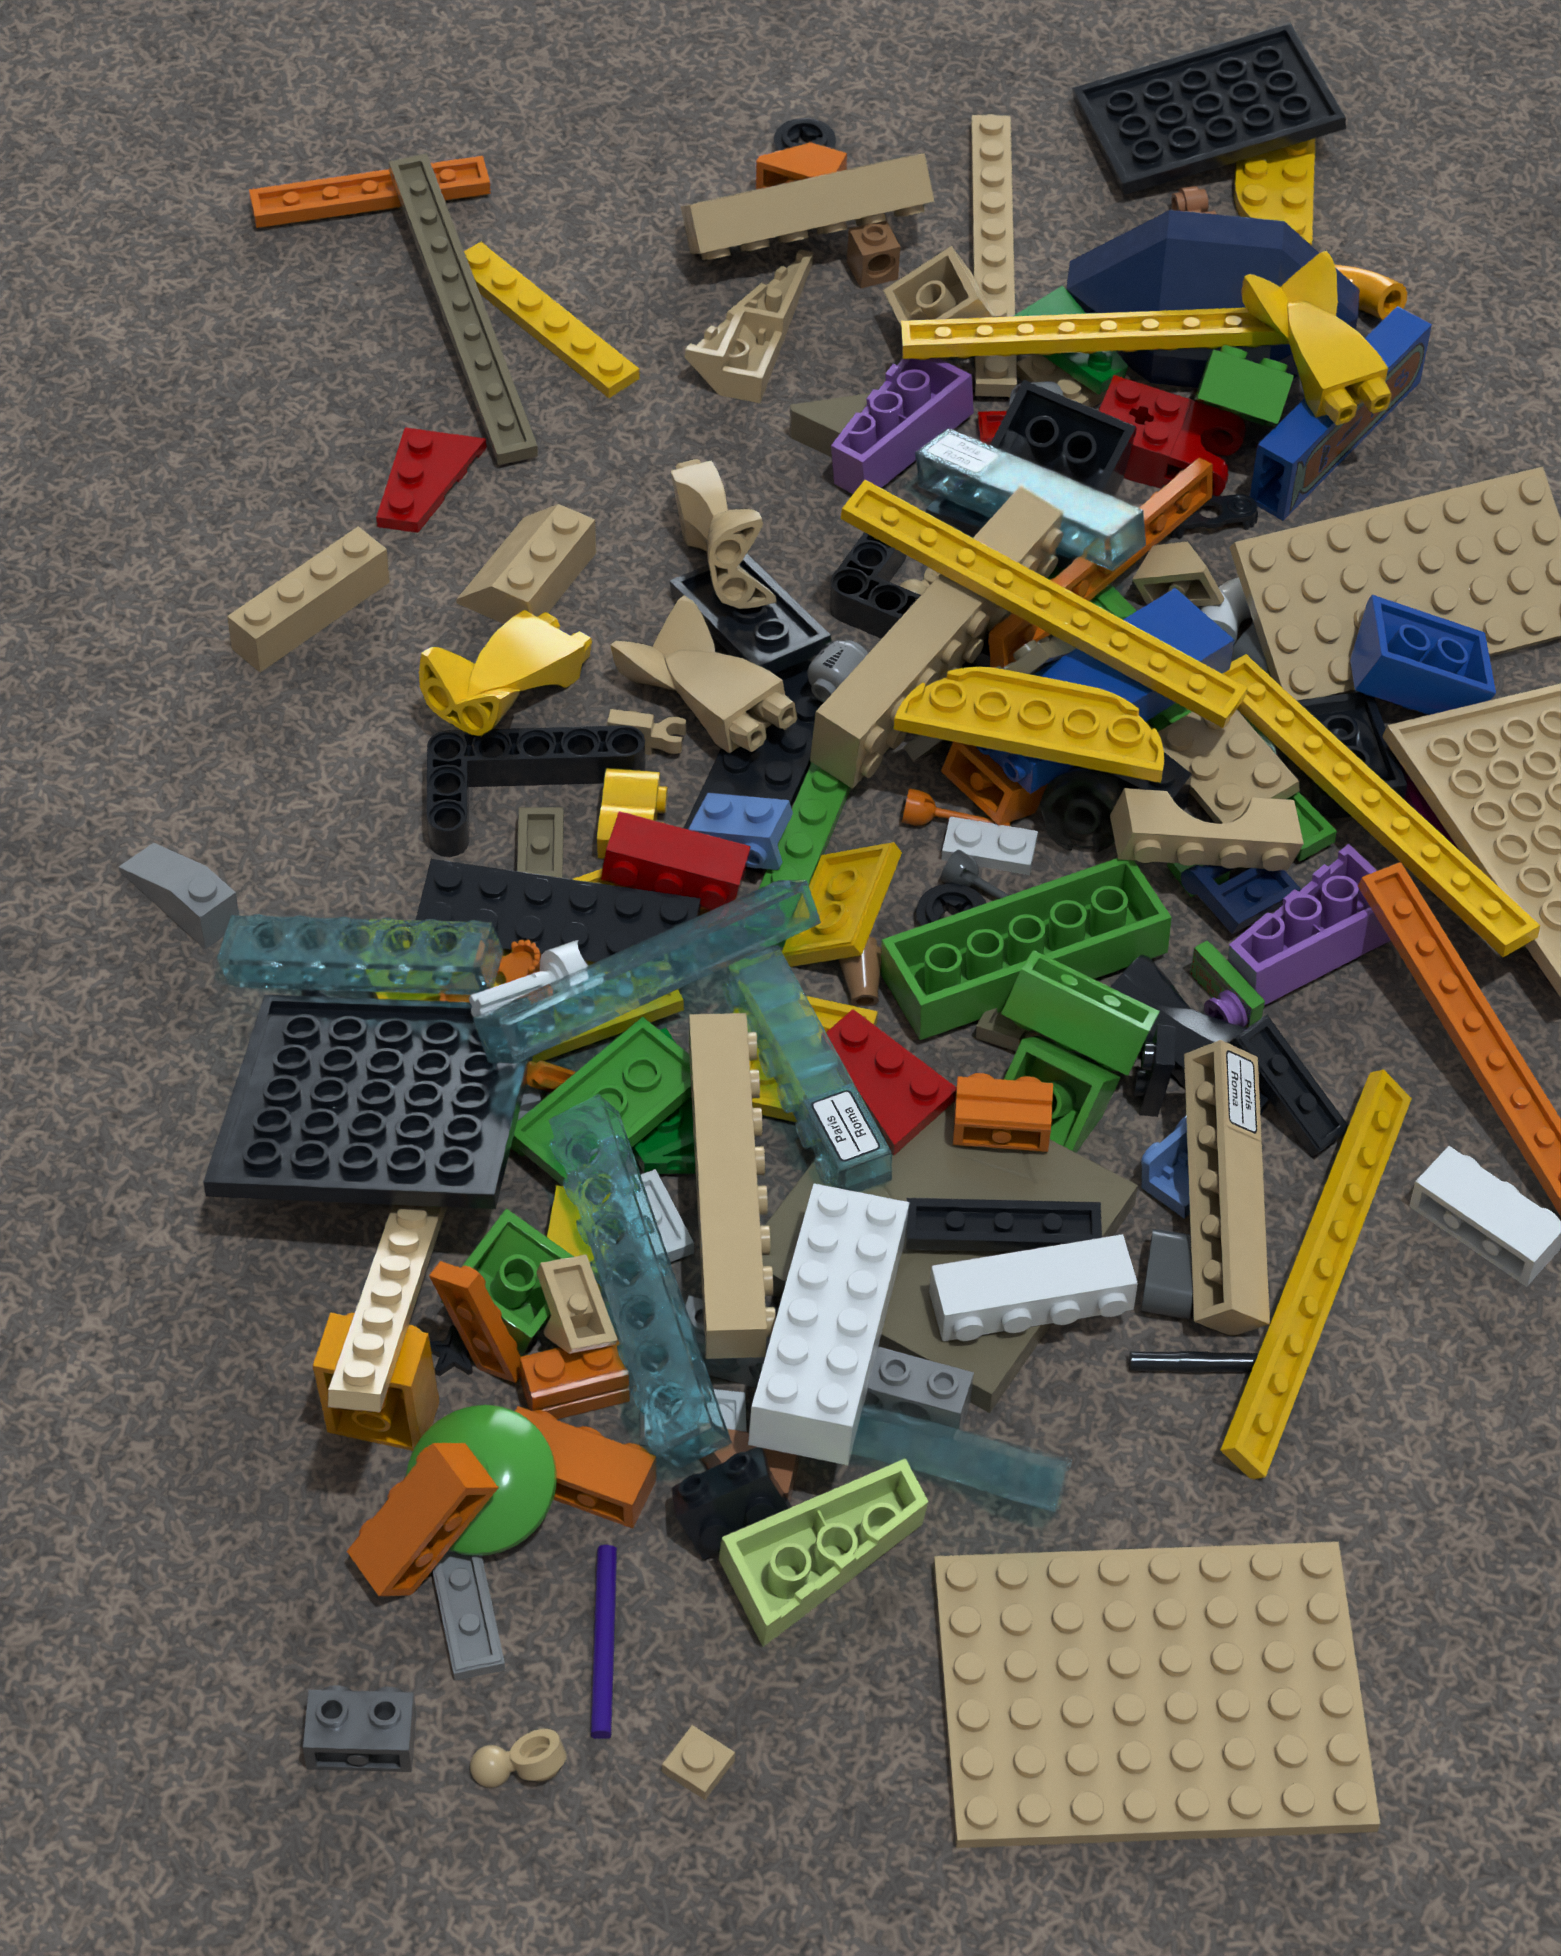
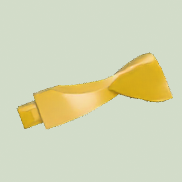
M1327 251L1320 252L1281 287L1252 274L1244 276L1241 291L1243 304L1257 319L1289 340L1302 383L1306 404L1316 418L1328 415L1336 425L1349 422L1355 417L1358 404L1364 403L1369 412L1373 414L1384 411L1389 407L1392 394L1385 382L1389 368L1378 352L1358 331L1336 316L1338 304L1337 273L1333 259Z
M523 610L509 619L493 634L480 652L475 664L440 647H431L422 652L419 666V686L426 704L439 717L466 733L482 736L490 732L514 704L520 691L544 685H558L567 688L580 678L582 663L590 657L592 639L580 631L570 636L562 632L557 618L547 612L536 617Z

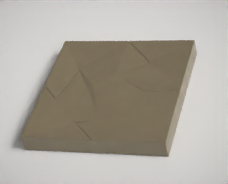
M859 1101L858 1105L880 1143V1148L849 1161H841L829 1141L765 1224V1226L769 1225L770 1255H762L763 1266H772L773 1295L782 1299L813 1184L905 1202L907 1198L1101 1202L1102 1238L1114 1236L1135 1206L1138 1185L1052 1140L1049 1141L1048 1152L953 1145L955 1102L893 1156L885 1144V1136L876 1123H871L864 1112V1105ZM905 1235V1242L878 1347L974 1372L971 1403L990 1413L1052 1323L1029 1327L1018 1333L1003 1331L981 1335L970 1341L955 1339L942 1342L929 1293L931 1266L1013 1252L906 1249Z

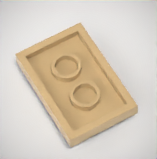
M1238 710L1235 711L1224 728L1191 712L1158 732L1164 752L1192 774L1189 793L1216 824L1229 823L1239 819L1252 797L1287 799L1300 791L1299 780Z

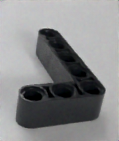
M864 532L831 578L830 613L842 623L882 639L921 596L890 582L904 563L907 555ZM989 636L985 639L984 646L978 657L972 663L966 661L961 668L990 667Z
M626 725L492 729L482 736L471 735L462 730H446L434 734L427 744V824L430 848L441 857H455L462 854L468 848L469 787L604 784L607 768L645 771L644 734L639 729Z

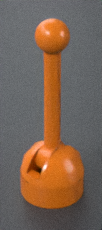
M911 788L908 790L902 819L904 824L923 826L935 816L946 819L952 816L996 824L990 818L937 808L930 794ZM1007 822L1002 825L1010 826V822Z

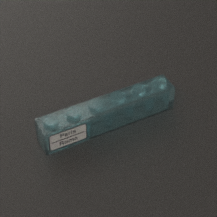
M947 428L915 452L920 488L992 518L1020 486H1023L1064 512L1060 527L1063 537L1058 548L1111 571H1114L1146 546L1144 512L1142 509L955 430Z
M776 945L726 963L727 983L722 984V990L727 1005L731 1010L738 1009L739 1013H746L747 1032H756L757 1047L760 1050L758 1056L762 1070L768 1079L775 1078L778 1084L777 1094L781 1106L786 1113L793 1112L797 1120L796 1130L798 1137L805 1149L811 1147L816 1155L814 1159L815 1166L823 1184L831 1183L834 1188L861 1192L891 1181L892 1152L779 946Z

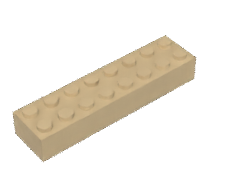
M1020 486L973 538L1048 578L1058 562L1055 552L1063 537L1060 527L1064 512L1023 486ZM940 574L816 711L810 761L852 789L864 776L870 778L880 766L883 758L882 755L890 747L896 749L907 734V732L894 730V718L902 701L921 683L924 682L925 686L935 681L946 678L947 671L960 669L966 661L972 663L980 654L984 641L989 636V632L992 631L995 625L1001 623L1009 616V611Z

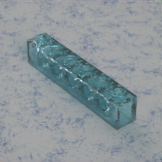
M254 914L251 916L231 915L217 961L229 985L235 987L473 995L494 987L504 951L492 922L477 920L468 922L438 921L434 919H426L424 921L395 920L392 918L352 919L349 917L313 918L301 915L277 917Z

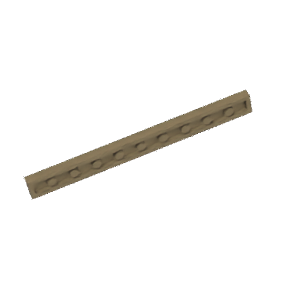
M427 153L389 161L391 179L497 465L538 457L536 440Z

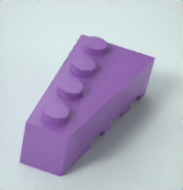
M902 358L898 365L892 364L885 374L886 381L880 389H873L866 399L867 406L861 413H855L831 445L834 484L854 494L864 480L882 488L923 455L930 446L950 433L974 413L972 375L940 358H930L927 360Z
M1347 844L1338 852V859L1329 867L1324 864L1312 874V881L1300 891L1294 889L1283 898V905L1273 914L1267 912L1229 944L1228 962L1265 1000L1264 1005L1391 941L1358 888L1361 877L1377 870L1350 844Z

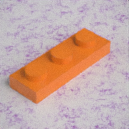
M440 1261L429 1277L477 1369L516 1383L521 1377V1356L517 1350L518 1345L514 1338L510 1336L501 1318L502 1313L500 1309L493 1303L485 1287V1279L478 1271L469 1266H462L460 1268Z

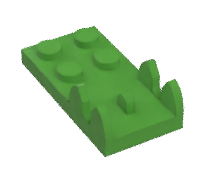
M641 1017L517 1121L511 1148L520 1156L526 1155L562 1186L596 1190V1180L602 1172L611 1178L617 1179L626 1168L629 1159V1149L691 1097L689 1053L644 1017Z

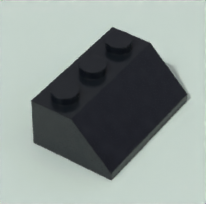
M1023 380L988 449L1000 454V457L991 465L993 470L1109 509L1123 482L1137 428L1127 422Z

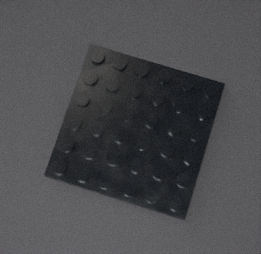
M264 995L203 1181L206 1197L496 1209L527 1083L528 1062L532 1061L542 1021L541 1006L527 1005L480 1021L479 1018L475 1019L473 1017L470 1002Z

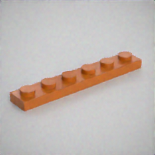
M483 156L431 163L444 200L491 194L490 180ZM389 169L249 189L256 228L402 207Z

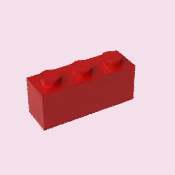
M619 811L606 848L600 880L634 889L701 898V907L733 915L745 875L751 846Z

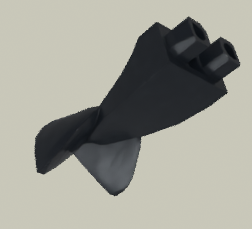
M1142 954L1111 985V988L1160 1011L1146 1042L1153 1041L1158 1024L1176 1026L1175 1065L1172 1074L1183 1087H1185V1053L1219 1040L1228 1043L1247 1029L1246 1027L1231 1024L1191 1009L1163 971L1150 957ZM1259 1090L1261 1116L1270 1100Z

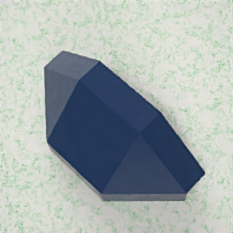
M1168 210L1069 262L1066 290L1086 314L1246 308L1242 302L1241 293L1244 276L1252 274L1281 287L1298 270L1317 256L1319 252L1285 221ZM1336 268L1338 297L1336 316L1356 330L1360 289ZM1288 344L1261 345L1259 347L1231 346L1248 352L1245 360L1258 364L1263 358L1275 360L1288 365L1285 373L1294 375V378L1299 376L1291 347ZM1201 347L1179 348L1176 350L1149 349L1134 352H1116L1128 367L1149 383L1198 388L1208 356L1213 349ZM1222 347L1216 348L1214 350L1220 351Z

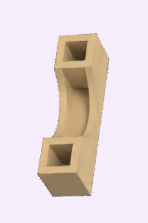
M1124 788L1110 814L1118 859L1137 860L1142 863H1180L1186 866L1198 864L1223 866L1225 868H1259L1268 871L1288 870L1304 845L1294 800L1252 797L1239 819L1229 823L1216 824L1199 820L1187 814L1174 802L1167 791Z

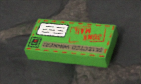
M1208 941L1194 947L1190 974L1212 998L1217 999V996L1222 991L1229 990L1240 999L1248 1017L1246 1028L1262 1018L1265 1000L1225 957Z

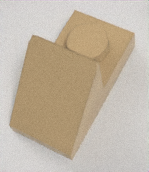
M587 1255L540 1263L536 1274L551 1313V1317L544 1330L545 1337L569 1354L616 1345L618 1339Z

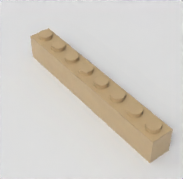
M746 1013L689 1014V1058L706 1359L765 1357L766 1339L772 1335L776 1316L775 1307L765 1306V1296H773L772 1266H763L762 1255H770L769 1225L760 1226V1215H767L768 1199L767 1186H758L757 1176L765 1175L764 1146H755L754 1137H762V1109L752 1108V1098L760 1097L759 1069L750 1070L749 1062L757 1060L756 1032H747Z

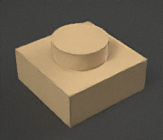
M692 1725L663 1762L662 1773L706 1800L734 1763L735 1752Z

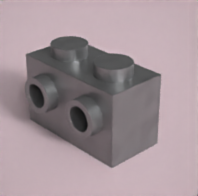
M339 1685L328 1686L323 1690H308L303 1740L307 1770L412 1772L417 1715L414 1692H404L395 1687H381L375 1691H352L347 1687Z

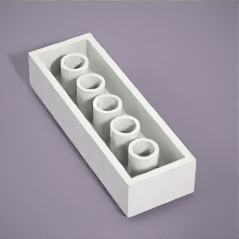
M813 1184L751 1407L748 1445L844 1465L849 1464L905 1242L910 1202Z

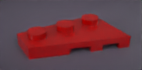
M405 427L376 516L377 527L419 533L444 502V496L454 483L462 480L471 462L476 457L479 458L487 449L486 438Z
M854 1009L821 1036L822 1050L846 1086L854 1090L864 1105V1112L871 1123L877 1124L885 1136V1144L893 1156L955 1102L956 1086Z

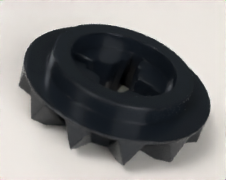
M798 118L787 121L774 134L775 152L803 145L799 143L800 137L806 144L811 142L832 149L836 147L834 131L827 124L816 119Z
M954 883L941 884L929 889L920 898L916 909V922L922 926L944 918V914L947 911L954 915L986 904V901L977 891L968 886Z

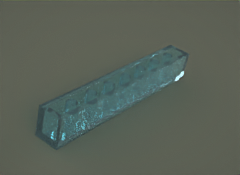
M778 880L474 1017L473 1020L488 1062L505 1064L521 1062L820 924L821 921L807 880Z

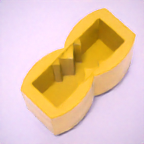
M606 769L597 833L598 858L604 859L606 848L619 811L657 821L658 813H666L668 787L660 786V772Z

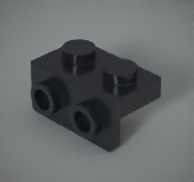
M761 1447L736 1453L727 1461L711 1469L686 1477L681 1483L673 1486L671 1489L676 1518L703 1560L720 1552L722 1537L792 1507L771 1473L767 1455Z

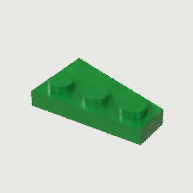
M1062 285L1014 316L1086 313ZM1097 351L1090 354L1071 352L1042 355L1098 395L1108 390L1113 375L1125 378L1128 365L1116 351Z

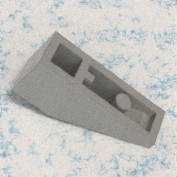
M152 843L118 867L119 871L204 949H207L241 925L236 892L207 866L156 843Z

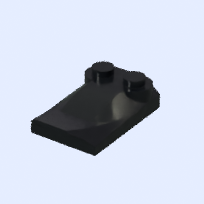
M1357 692L1296 700L1398 795L1405 798L1407 783L1398 759L1383 739L1386 727L1374 697ZM1308 776L1312 788L1311 805L1321 815L1329 818L1351 816Z

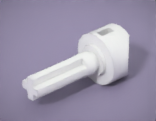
M575 940L546 950L540 958L539 972L471 995L469 997L472 1005L471 1013L475 1019L479 1018L480 1021L547 998L560 1010H569L597 1000L602 994L603 981L588 967L578 949L579 940Z

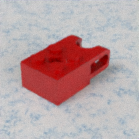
M1113 375L1099 409L1100 412L1134 425L1137 428L1124 475L1125 479L1162 489L1163 485H1167L1180 471L1185 470L1195 460L1201 458L1212 463V495L1219 496L1224 491L1228 482V467L1223 459L1214 454L1229 456L1240 448L1246 435V427L1244 421L1239 416ZM1217 430H1225L1229 432L1230 435L1223 434L1222 432H1219Z

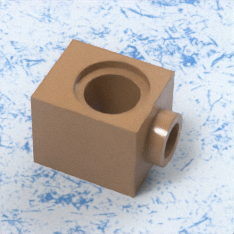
M887 220L849 228L847 264L860 288L898 280L900 245Z

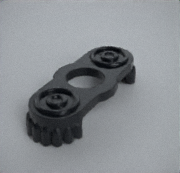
M1244 494L1212 495V498L1201 507L1206 505L1215 506L1222 512L1220 516L1207 518L1202 516L1197 510L1167 536L1171 538L1177 536L1178 539H1181L1185 529L1199 527L1218 528L1225 524L1243 522V528L1248 530L1257 523V503L1253 498Z

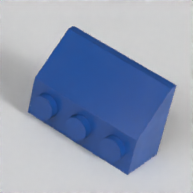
M1371 595L1366 604L1350 659L1355 691L1428 715L1490 701L1494 697L1496 690L1485 632Z

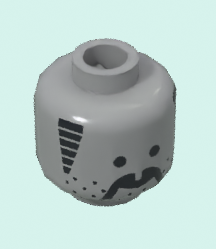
M834 640L826 644L811 662L807 671L814 696L824 703L867 656L868 652L861 645L851 640Z

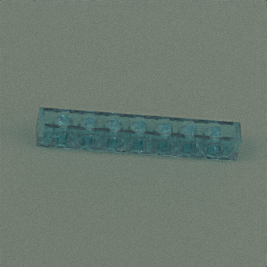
M598 1094L549 1119L554 1138L550 1140V1146L558 1162L565 1168L568 1178L563 1180L564 1189L571 1202L578 1208L581 1218L576 1221V1225L583 1241L591 1247L594 1260L590 1261V1266L596 1281L605 1290L608 1301L604 1302L612 1326L618 1329L622 1343L617 1345V1350L624 1366L632 1372L636 1384L631 1388L633 1399L639 1410L646 1414L650 1429L645 1432L647 1442L658 1458L663 1457L680 1469L732 1442L620 1113ZM597 1153L596 1157L589 1162L591 1157ZM609 1193H611L609 1198L604 1203H602L604 1198ZM625 1233L623 1239L616 1244L617 1239ZM639 1274L635 1283L629 1286L633 1277ZM653 1315L650 1324L643 1328L645 1321ZM667 1358V1362L664 1365V1367L657 1371V1367L660 1364V1362L663 1359ZM682 1400L680 1408L671 1414L674 1405Z

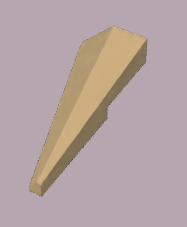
M799 250L796 260L787 268L779 267L775 271L772 281L767 285L759 284L727 312L725 321L717 327L711 325L705 330L704 338L696 345L690 343L686 347L685 359L718 395L761 403L812 267L813 252Z

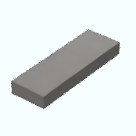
M448 1550L434 1567L432 1574L454 1681L505 1671V1661L482 1556L463 1555Z

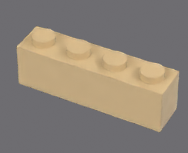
M356 527L229 614L227 618L232 650L259 672H262L390 582L387 549L360 527Z

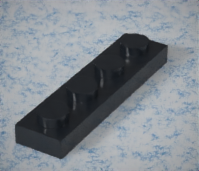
M907 1198L906 1201L910 1202L906 1227V1249L1019 1252L1102 1238L1101 1202Z

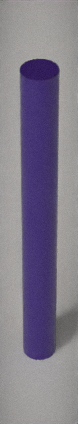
M601 1545L597 1548L591 1737L594 1739H609L612 1736L617 1548L613 1545Z

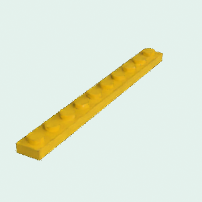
M1247 308L901 321L903 359L918 360L941 357L970 358L972 356L993 355L1009 357L1019 354L1052 355L1054 353L1071 352L1090 354L1097 351L1134 352L1149 349L1176 350L1179 348L1201 347L1216 349L1223 347V345L1248 347L1290 345L1287 338L1257 319Z
M867 480L861 483L842 508L841 520L1221 728L1225 727L1245 698L1248 689L1246 686Z
M1247 654L1231 662L1230 669L1223 674L1248 688L1245 698L1237 710L1497 953L1505 957L1538 938L1539 923Z
M1384 1069L1371 1072L1368 1075L1220 1449L1250 1479L1265 1478L1412 1100Z

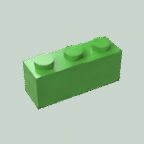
M1033 950L1023 965L1001 1014L1012 1019L1017 1026L1025 1030L1037 1031L1053 1039L1057 1045L1066 1050L1078 1051L1096 1060L1101 1067L1109 1071H1118L1128 1076L1160 1011Z

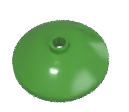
M476 1405L462 1408L438 1420L418 1441L410 1457L406 1476L416 1465V1459L420 1452L432 1443H466L499 1487L451 1546L450 1551L469 1556H485L506 1551L528 1538L546 1517L556 1490L557 1472L555 1459L543 1434L531 1421L521 1414L494 1405Z

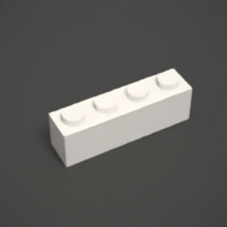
M1122 1234L931 1266L929 1293L942 1342L955 1339L970 1341L985 1334L1003 1331L1018 1333L1029 1327L1051 1323L1066 1325L1077 1319L1098 1315L1105 1317L1118 1316L1125 1311L1134 1310L1138 1282Z

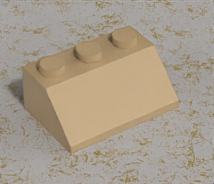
M560 504L524 517L459 595L457 604L502 624H505L523 610L536 617L544 612L549 613L596 554L595 519Z

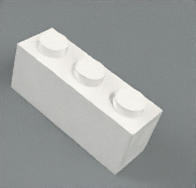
M1450 1146L1415 1181L1409 1207L1526 1287L1560 1251L1561 1221L1552 1211L1539 1207L1520 1194L1512 1184L1499 1180L1481 1168L1473 1158L1462 1155Z

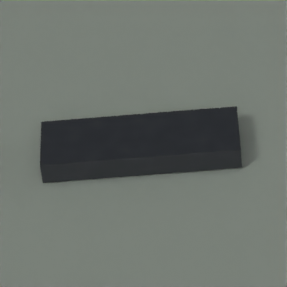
M1267 1014L1228 1042L1258 1057L1259 1086L1311 1157L1319 1154L1346 1133L1349 1125Z

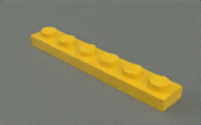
M479 242L464 251L480 294L606 397L611 398L640 379V369L485 244Z

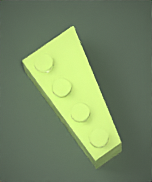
M906 1458L722 1537L719 1561L763 1647L923 1524L928 1500Z

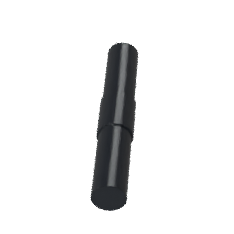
M1130 1351L1129 1371L1251 1373L1258 1353Z

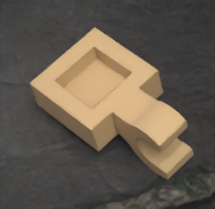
M610 709L607 726L626 725L639 729L645 738V754L651 755L653 748L672 754L682 753V737L671 735H686L685 719L669 717L660 723H654V715Z

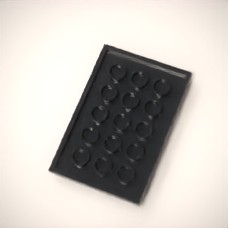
M1291 23L1072 88L1073 100L1123 195L1346 129V117Z

